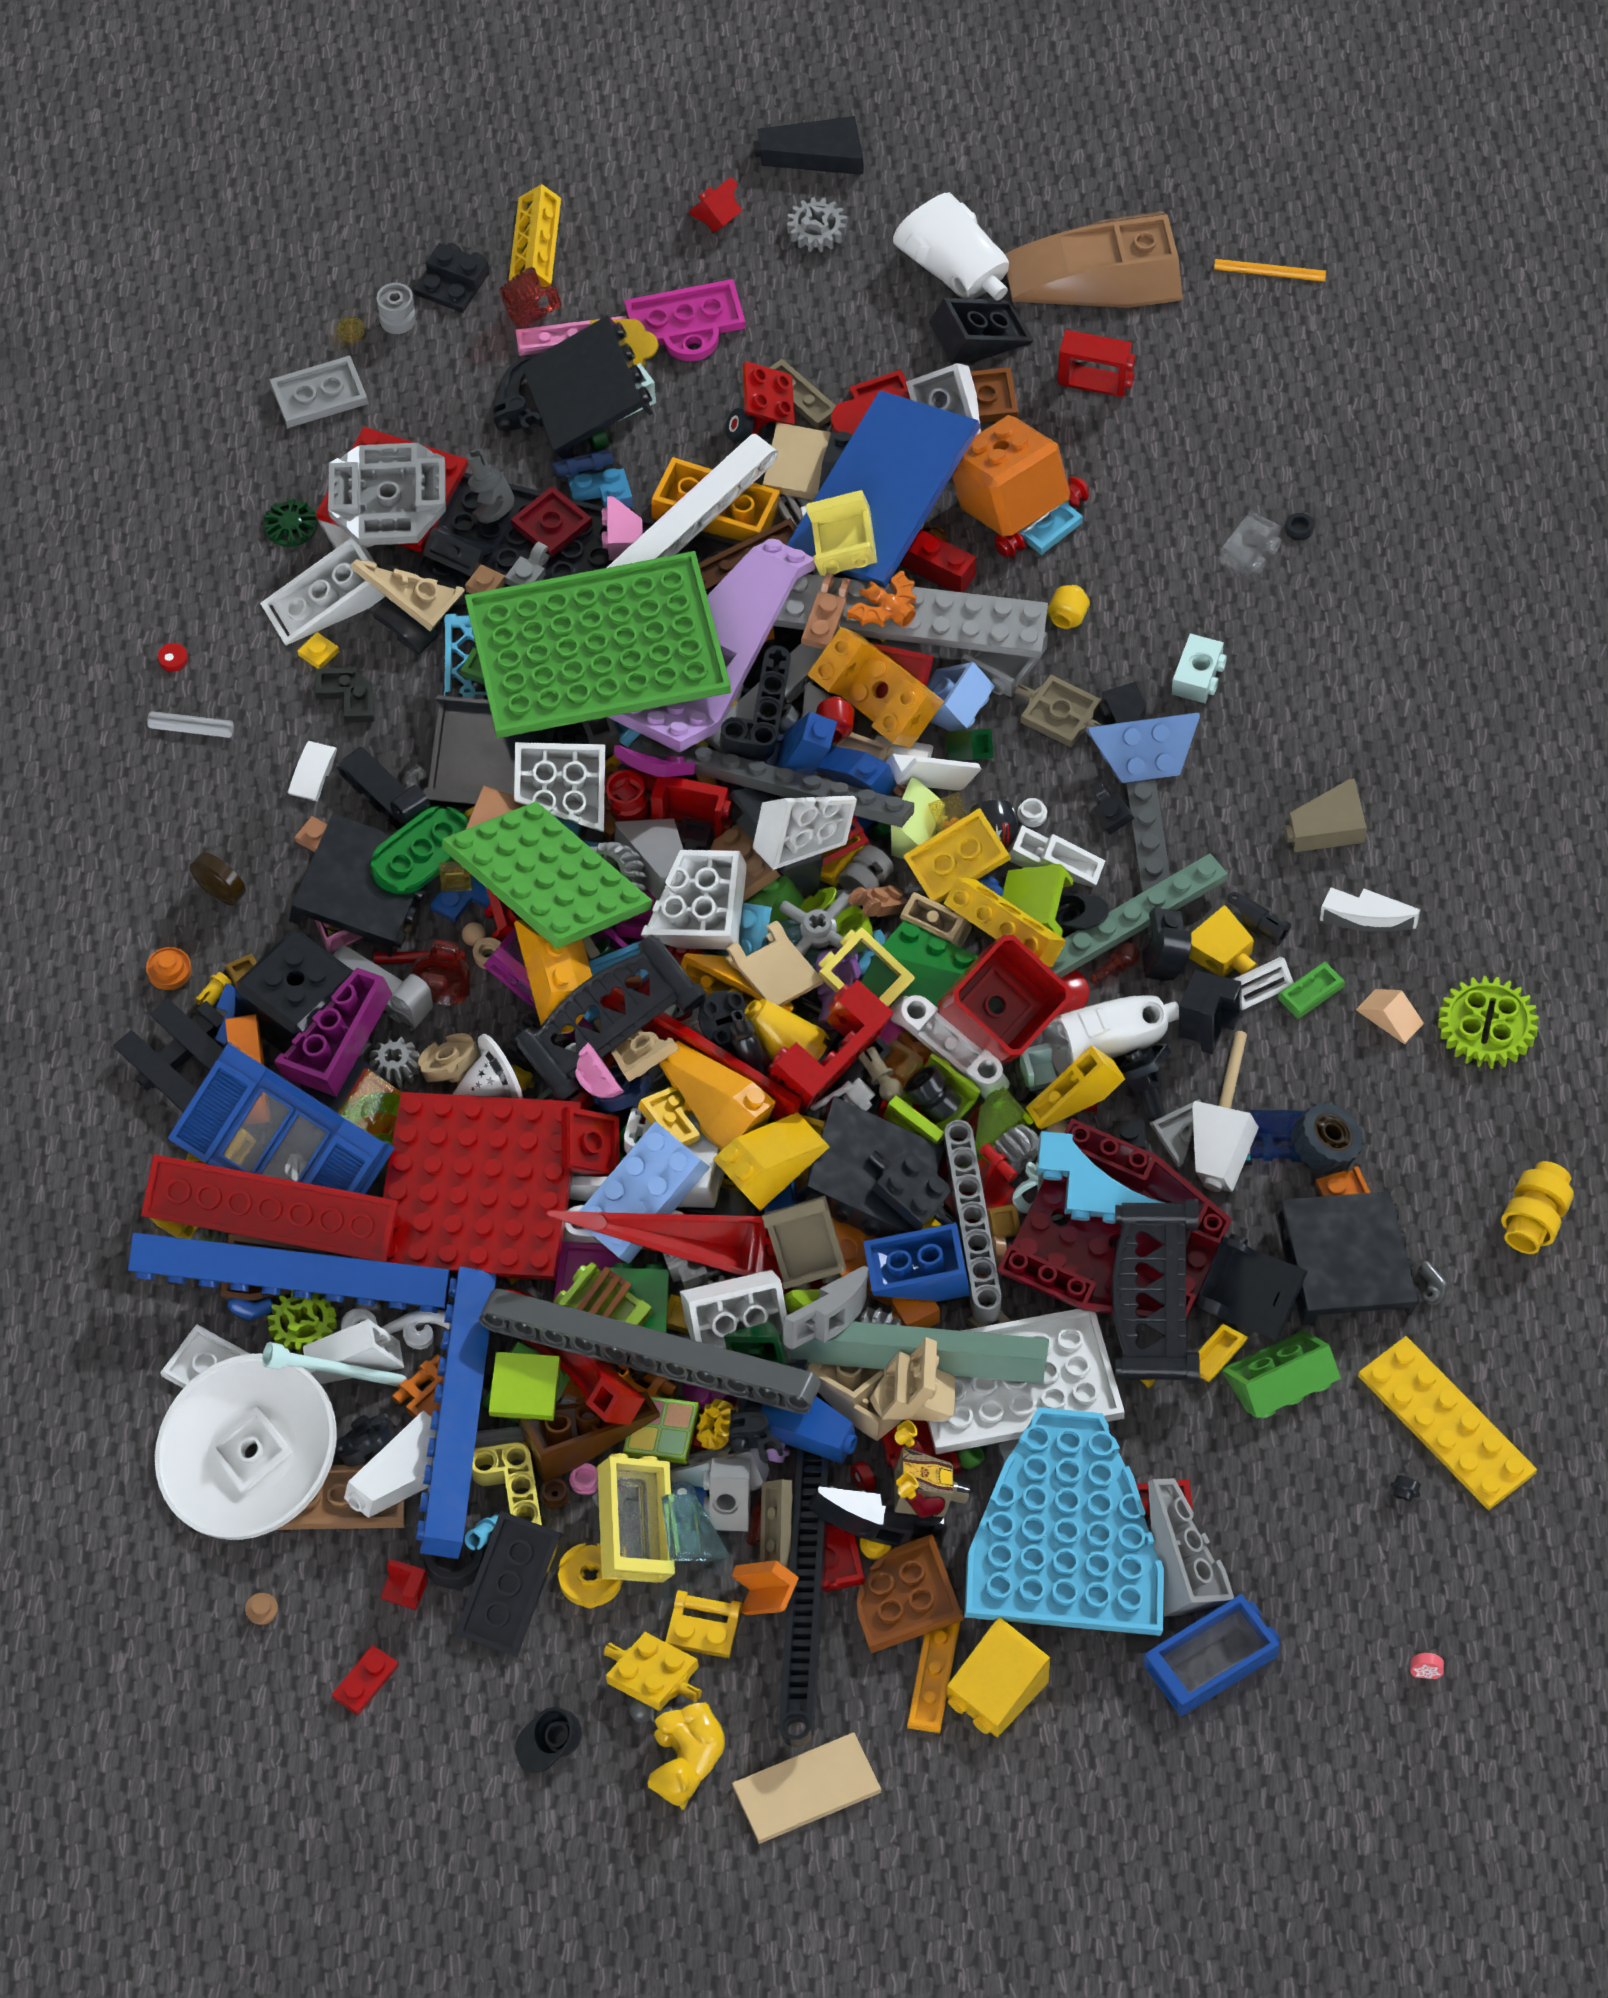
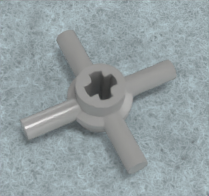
M842 892L826 911L815 909L805 913L786 900L782 902L779 911L801 924L800 931L803 938L795 947L802 955L811 946L823 948L832 944L838 949L843 947L839 942L844 937L837 933L835 919L849 904V895ZM855 946L847 955L855 956L858 946Z

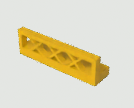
M543 184L518 198L508 284L511 286H518L529 279L540 287H547L552 284L561 198ZM531 201H533V202L531 203V205L529 206V208L527 209L528 203H530ZM525 265V270L520 272L523 266Z

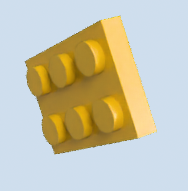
M980 808L903 855L929 899L937 903L946 900L957 877L978 880L1011 859Z

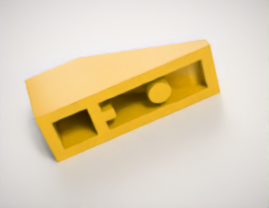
M1091 1045L1026 1107V1110L1037 1127L1042 1130L1103 1101L1125 1080V1077L1110 1057Z

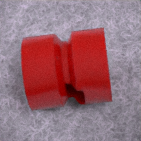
M621 770L612 774L606 784L612 816L617 821L642 820L649 808L642 777L632 770Z

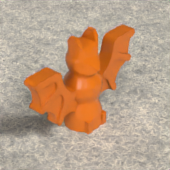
M900 571L893 576L890 581V587L896 595L893 593L887 594L883 588L874 582H870V588L860 589V594L867 598L871 604L878 607H871L860 602L847 610V618L856 619L861 623V626L867 623H876L884 627L885 621L892 619L896 624L905 628L912 622L916 614L915 607L912 605L916 603V595L912 593L914 581L908 580L904 571Z

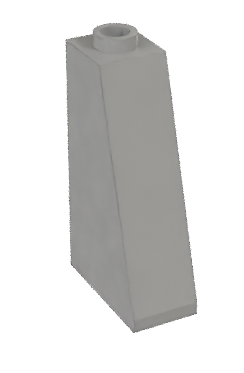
M656 819L615 822L614 842L629 846L633 849V852L640 855L639 861L645 865L641 872L648 876L642 883L659 901L666 886L665 881L679 851L683 850L675 820Z

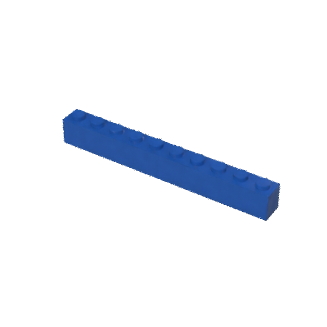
M133 1233L128 1271L136 1273V1279L154 1281L155 1275L167 1276V1282L186 1284V1279L199 1280L198 1286L217 1288L218 1282L229 1283L230 1290L249 1292V1286L262 1287L261 1293L280 1295L281 1290L293 1291V1297L312 1299V1293L325 1295V1301L343 1303L344 1297L357 1298L356 1304L375 1306V1301L388 1302L387 1308L406 1310L407 1304L419 1306V1312L438 1314V1308L446 1309L450 1277L449 1269Z
M459 1266L457 1277L450 1278L447 1296L453 1297L452 1304H447L444 1323L450 1324L449 1331L443 1330L440 1349L446 1350V1355L439 1359L437 1376H443L442 1384H436L433 1402L439 1403L438 1411L433 1410L430 1429L436 1431L435 1438L429 1437L426 1457H432L431 1465L425 1466L423 1484L428 1485V1492H422L419 1512H425L424 1521L418 1520L415 1540H421L420 1553L458 1559L463 1544L489 1338V1329L480 1323L479 1316L491 1291L495 1289L496 1274L487 1273L484 1270Z

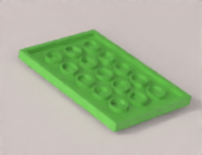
M537 801L442 840L441 848L556 949L651 910L652 899Z

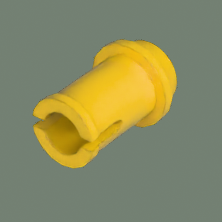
M221 972L211 975L209 984L195 998L196 1003L201 1005L207 1001L213 1007L220 999L226 983L232 985V981Z

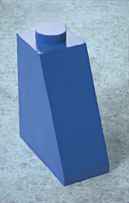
M809 712L786 729L776 767L789 768L798 773L813 775L830 750L837 721L813 712Z

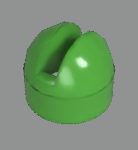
M980 1447L958 1450L956 1454L958 1461H960V1466L965 1469H973L985 1460L984 1452Z

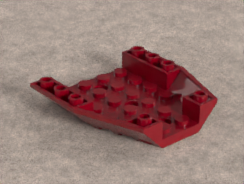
M1071 1118L1065 1133L1073 1134L1072 1140L1094 1165L1115 1181L1132 1191L1164 1203H1185V1199H1198V1231H1185L1187 1319L1193 1309V1304L1221 1238L1226 1236L1232 1218L1157 1155ZM1062 1176V1180L1058 1181L1044 1179L1013 1244H1009L997 1272L1081 1310L1113 1314L1111 1281L1116 1250L1110 1247L1109 1242L1119 1240L1122 1232L1121 1224L1105 1223L1102 1217L1090 1216L1088 1221L1071 1219V1214H1064L1067 1177ZM1061 1214L1068 1219V1223L1063 1226L1056 1225L1051 1217ZM1139 1233L1135 1237L1136 1242L1139 1244L1135 1249V1253L1139 1257H1145L1163 1246V1244L1145 1233ZM1140 1263L1135 1267L1136 1272L1139 1274L1135 1283L1141 1288L1147 1287L1164 1276L1144 1263ZM1139 1294L1135 1298L1136 1303L1139 1305L1135 1313L1140 1318H1146L1164 1307L1145 1294Z

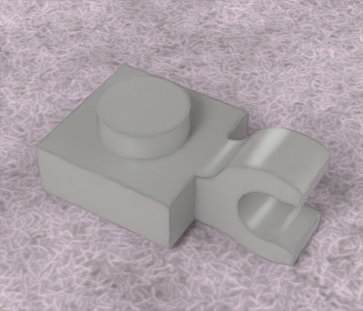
M537 542L528 560L520 556L506 574V584L515 586L541 581L546 575L545 568L542 566L550 557L549 554L545 553L548 550V546Z

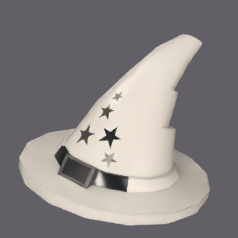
M484 1033L479 1036L478 1048L481 1057L468 1070L452 1095L523 1098L516 1075L500 1047L487 1034Z

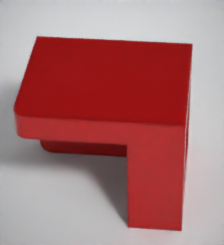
M389 1559L387 1564L389 1576L381 1593V1599L417 1610L428 1583L426 1570Z

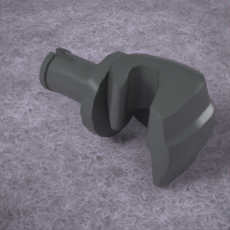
M474 449L470 451V454L466 455L474 474L469 479L468 484L471 491L479 493L477 502L482 504L473 512V516L480 522L488 524L499 520L511 510L514 505V495L505 476L498 469L489 468L484 451L482 449Z

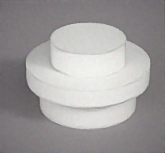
M1029 798L1020 804L1017 816L1023 825L1037 827L1045 822L1047 809L1040 800Z

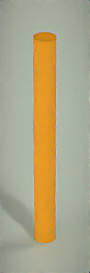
M1215 259L1214 270L1323 282L1326 279L1325 270Z

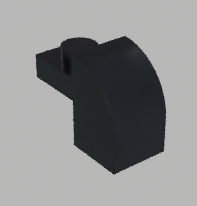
M1154 907L1149 913L1153 939L1141 951L1145 977L1165 981L1174 980L1184 969L1191 950V931L1184 930L1181 911Z

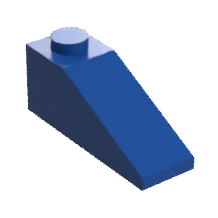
M831 745L830 750L815 771L833 782H842L848 786L873 790L875 793L887 796L897 786L889 764L867 752Z

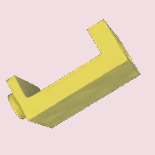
M862 490L806 504L814 536L816 555L813 556L814 563L821 576H825L826 573L834 575L841 571L862 568L869 564L877 563L870 506Z

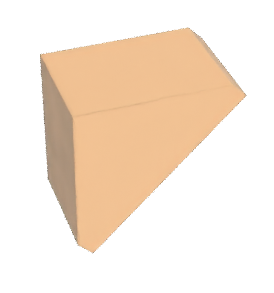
M1375 989L1356 1009L1360 1014L1403 1044H1406L1424 1025V1022L1402 990Z

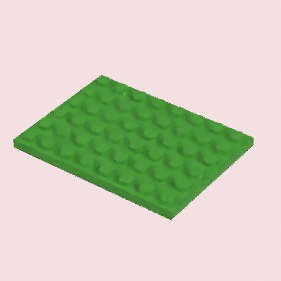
M695 551L465 595L497 738L731 693L729 677Z

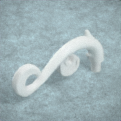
M359 1307L345 1314L341 1321V1330L367 1319L376 1325L378 1323L371 1311ZM418 1310L405 1314L381 1328L389 1334L403 1330V1338L406 1344L413 1349L421 1350L428 1348L433 1343L434 1333L428 1325L429 1323L443 1326L448 1330L450 1323H444V1310H438V1314L419 1312ZM426 1324L422 1331H417V1327Z

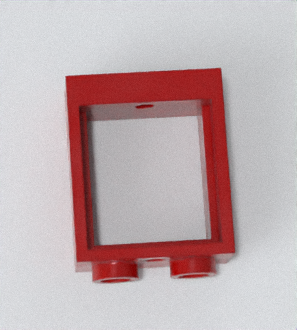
M1065 329L1059 350L1058 385L1124 398L1126 389H1132L1135 377L1133 369L1136 355L1131 354L1132 342ZM1075 359L1119 367L1118 373L1076 365Z

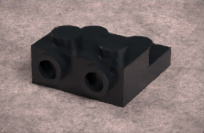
M438 243L426 261L427 270L415 286L414 295L464 313L489 275L488 261L478 252H473L471 255L462 252L460 247L454 243H448L447 246Z

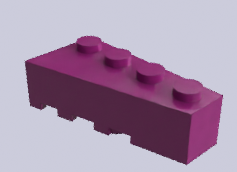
M356 968L331 996L332 1001L324 1010L321 1011L319 1009L312 1017L313 1022L302 1034L299 1032L291 1041L293 1045L284 1055L281 1053L274 1060L282 1076L337 1097L392 996V992L384 977Z

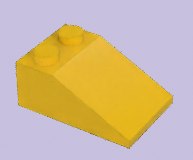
M797 1112L736 1137L713 1160L761 1211L830 1146Z

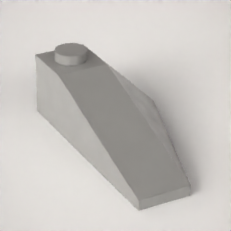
M1175 1478L1152 1479L1148 1481L1151 1532L1155 1541L1153 1546L1157 1558L1161 1560L1164 1568V1617L1186 1615L1223 1605L1234 1599L1226 1570L1220 1559L1215 1561L1206 1544L1210 1541L1205 1532L1200 1534L1193 1523L1194 1512Z

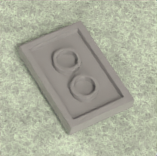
M351 356L270 379L272 391L287 428L368 404L366 393Z

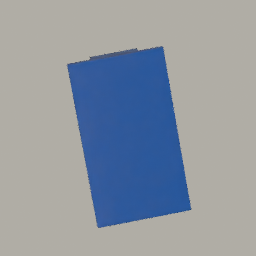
M879 390L813 502L862 490L870 506L877 563L839 573L869 583L874 582L876 585L886 588L981 426L978 420ZM806 512L787 546L802 550L805 554L813 557L816 555L811 520Z

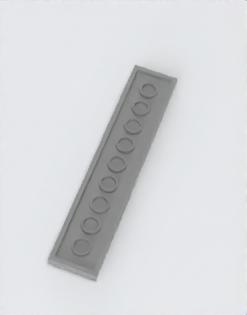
M805 574L797 578L773 626L805 630L817 593L821 591L825 576ZM833 577L834 581L829 594L838 596L840 584L844 578ZM851 579L846 607L838 630L840 627H843L869 638L1041 658L1048 603L914 587L912 593L916 595V603L912 605L915 607L916 614L907 627L902 628L892 619L886 620L884 627L876 623H867L861 626V623L856 619L847 618V610L860 602L871 607L878 606L871 604L867 598L860 594V589L870 588L869 582ZM890 584L886 588L881 587L887 594L893 593L896 595Z

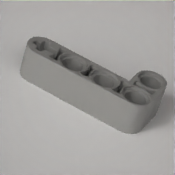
M341 945L334 952L333 956L353 971L356 968H360L384 977L392 992V996L384 1011L387 1012V1016L398 1023L404 1022L409 1025L411 1031L433 1009L431 990L420 977L410 974L402 981L344 945Z

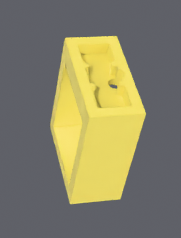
M861 927L856 933L850 930L839 942L843 947L835 955L830 951L818 964L822 968L818 974L837 993L845 984L831 971L862 941L899 976L879 998L889 1007L910 986L915 977L865 929Z

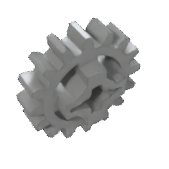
M813 197L811 198V203L807 204L802 200L801 208L793 206L792 214H788L787 233L790 234L792 242L798 241V248L807 245L809 252L814 247H818L819 252H823L824 246L833 249V242L841 243L842 236H846L847 216H844L843 208L836 209L835 201L826 204V198L816 202V199Z

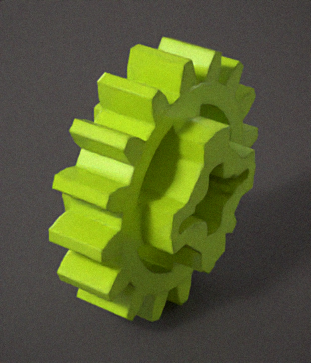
M291 1291V1298L287 1299L282 1295L279 1297L280 1306L272 1304L273 1315H269L267 1318L270 1326L268 1329L270 1336L274 1337L275 1343L284 1344V1348L288 1349L289 1352L292 1349H296L297 1354L302 1355L303 1346L333 1334L332 1330L337 1329L336 1313L334 1307H331L330 1301L321 1300L320 1294L313 1293L312 1299L293 1297V1291ZM318 1311L323 1316V1322L317 1317ZM282 1322L288 1326L287 1333L282 1329Z

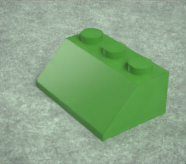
M1305 1330L1234 1362L1221 1370L1246 1412L1257 1419L1270 1417L1276 1413L1277 1409L1285 1405L1297 1404L1304 1399V1396L1314 1391H1324L1330 1388L1333 1382L1341 1379L1330 1345Z

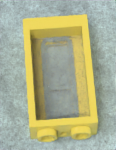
M623 1453L611 1454L597 1466L602 1578L653 1583L664 1582L675 1574L670 1462L658 1461V1458L654 1456L634 1459L628 1458V1455Z

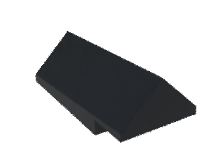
M748 787L735 790L729 795L744 812L736 822L754 841L762 802L781 798L779 795ZM820 854L778 868L782 874L812 897L817 894L823 858Z

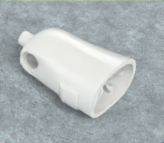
M950 192L940 194L920 206L907 216L896 229L893 237L895 246L942 280L958 296L964 299H975L988 292L997 301L1007 293L1008 288L1001 280L1008 272V259L977 224L975 213L971 212L964 203H960Z
M1150 995L1129 996L1102 1002L1057 1015L1043 1030L1044 1044L1050 1043L1051 1061L1056 1074L1059 1076L1091 1045L1111 1059L1125 1055L1137 1048L1142 1050L1150 1047L1166 1033L1168 1022L1179 1020V1006L1177 1002L1163 1005L1159 997Z

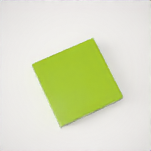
M496 1352L489 1415L493 1417L554 1421L561 1363L560 1356Z

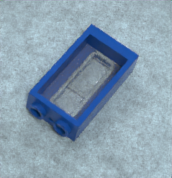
M1242 1594L1144 1654L1143 1666L1181 1717L1278 1657L1280 1647L1278 1634L1271 1626L1266 1627L1260 1619L1261 1613L1252 1601L1248 1602Z

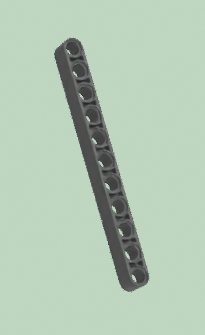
M503 1289L491 1291L479 1316L480 1323L485 1328L494 1332L795 1413L805 1414L810 1411L821 1385L820 1379L815 1374L806 1370Z

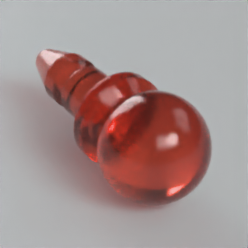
M1132 943L1120 945L1116 953L1109 955L1111 961L1096 970L1090 981L1092 983L1103 981L1107 976L1117 971V969L1123 972L1125 967L1134 966L1140 959L1138 947Z

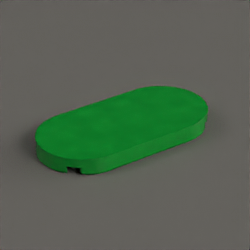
M438 806L424 810L375 849L370 864L373 879L381 888L395 894H410L420 890L456 862L441 848L442 840L465 830L469 819L459 810L450 807L439 809Z

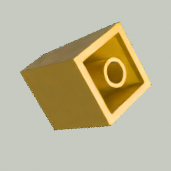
M998 1618L947 1685L948 1703L956 1712L960 1714L966 1712L974 1719V1725L982 1733L988 1734L991 1732L998 1738L1049 1683L1050 1657L1002 1618Z

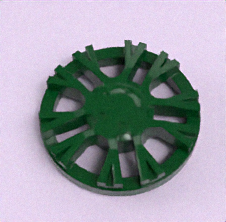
M292 498V500L287 499V502L280 504L276 502L264 515L266 536L273 543L283 547H295L306 543L314 536L318 526L315 511L303 500L298 502ZM288 507H289V509H288L287 511L281 510V509H284V508H288ZM303 510H305L306 512H308V513H306V514L300 515V513H301ZM269 521H276V522H277V523H275V524L269 525ZM306 527L309 528L310 531L306 534L301 530V528ZM297 533L300 539L295 540L293 534ZM282 534H289L288 541L280 539Z

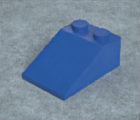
M957 1223L863 1241L873 1296L944 1301L971 1295Z

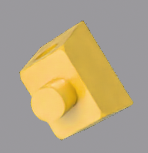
M1225 905L1191 933L1189 958L1214 974L1225 977L1235 969L1243 975L1258 967V964L1249 957L1253 952L1254 940Z

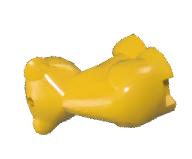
M696 1703L688 1705L681 1710L665 1712L654 1721L658 1727L654 1732L656 1741L660 1746L672 1747L677 1753V1759L654 1770L649 1775L648 1788L671 1804L680 1806L681 1810L686 1808L689 1799L693 1796L700 1782L711 1772L723 1754L725 1747V1736L721 1724L715 1718L707 1703Z

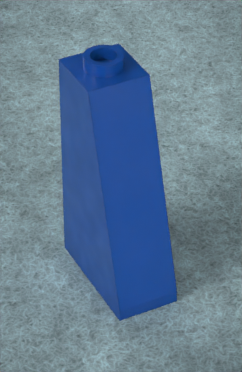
M817 1396L810 1411L805 1414L765 1404L762 1406V1413L768 1418L772 1436L778 1438L784 1444L843 1464L847 1454H852L855 1450L857 1436H855L852 1421Z

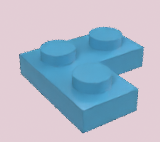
M624 468L607 469L600 473L579 474L576 477L568 478L571 497L574 500L584 501L601 497L604 508H607V496H613L627 508L634 507Z

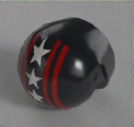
M989 800L973 805L970 809V814L980 808L1004 847L1007 848L1011 845L1018 832V818L1012 804L1005 800Z

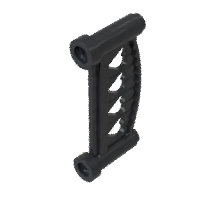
M653 934L640 942L638 946L641 951L638 955L631 956L603 969L574 989L552 1011L539 1030L532 1032L530 1028H527L515 1038L518 1043L517 1047L552 1090L553 1094L551 1097L554 1100L570 1101L583 1090L576 1077L575 1070L577 1069V1062L580 1057L579 1052L588 1042L602 1059L674 1003L682 1012H686L707 995L699 983L694 984L661 940L655 938ZM640 969L647 970L649 973L651 996L628 989L625 986L626 979L635 977L636 972ZM614 988H621L624 991L626 1015L604 1008L600 1004L602 997L610 996ZM589 1007H597L600 1011L601 1033L578 1026L576 1024L577 1016L586 1014ZM571 1025L575 1029L576 1052L554 1045L551 1042V1037L555 1033H561L564 1026Z
M1185 1199V1203H1121V1205H1115V1224H1121L1122 1226L1114 1257L1111 1281L1113 1318L1122 1350V1358H1115V1377H1122V1380H1186V1384H1199V1352H1186L1185 1231H1198V1199ZM1139 1233H1145L1163 1244V1246L1145 1257H1139L1135 1253V1249L1139 1246L1135 1237ZM1140 1263H1144L1164 1276L1147 1287L1141 1288L1135 1283L1136 1278L1139 1276L1135 1267ZM1139 1294H1145L1164 1307L1146 1318H1139L1135 1313L1139 1307L1135 1298ZM1143 1324L1164 1338L1146 1349H1139L1135 1344L1139 1338L1135 1329L1138 1325Z

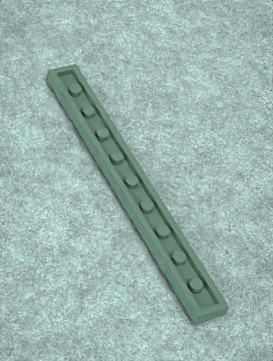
M1211 853L1113 909L1109 912L1106 920L1100 925L1091 929L1077 930L1065 937L1066 943L1053 967L1049 968L1059 978L1067 975L1151 925L1149 913L1154 907L1178 910L1228 880V873ZM997 998L989 1000L988 1007L990 1011L994 1014L1002 1013V1002Z

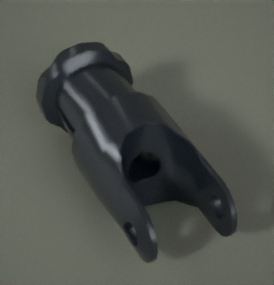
M1237 892L1228 894V902L1236 906L1241 913L1235 912L1232 914L1242 926L1255 934L1259 932L1268 937L1275 946L1281 944L1291 929V923L1278 920L1270 915L1268 909Z

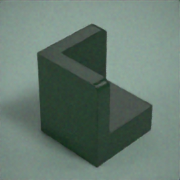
M992 728L946 731L947 759L959 761L993 758Z

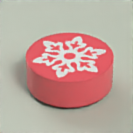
M1433 1653L1417 1654L1411 1659V1675L1415 1678L1438 1679L1444 1673V1661L1440 1656Z

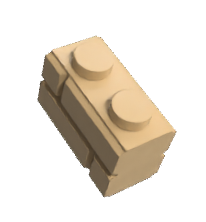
M915 892L911 895L900 915L902 922L905 920L960 948L972 928L970 922L955 911L952 912L950 908Z

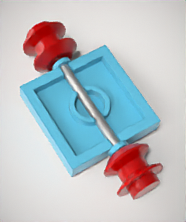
M1071 476L1068 479L1069 500L1014 535H995V548L997 552L1003 557L1009 556L1014 558L1016 556L1015 549L1023 551L1026 542L1040 555H1043L1083 523V516L1073 508L1079 507V499L1083 501L1089 499V487L1086 482L1081 478Z

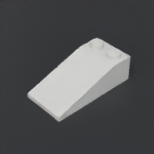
M350 538L260 603L285 645L369 609L386 597L350 568L356 559L375 563L364 546H359ZM270 605H273L281 621L283 622L284 626L289 632V636L286 635L285 631L283 630L282 626L280 625L279 621L277 620L276 616L271 610Z

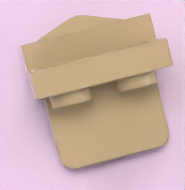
M925 1337L911 1355L899 1351L885 1367L884 1377L879 1381L870 1396L873 1407L882 1419L944 1422L952 1418L955 1409L956 1380L953 1375L937 1369L939 1364L937 1341Z

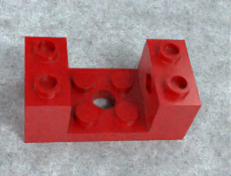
M858 979L850 987L845 984L835 994L834 1001L828 1007L831 1012L826 1021L845 1037L836 1053L831 1051L820 1064L796 1042L790 1049L784 1046L772 1059L774 1062L767 1069L770 1072L769 1079L802 1099L798 1112L800 1115H804L858 1059V1056L865 1052L883 1033L894 1014L888 1006Z

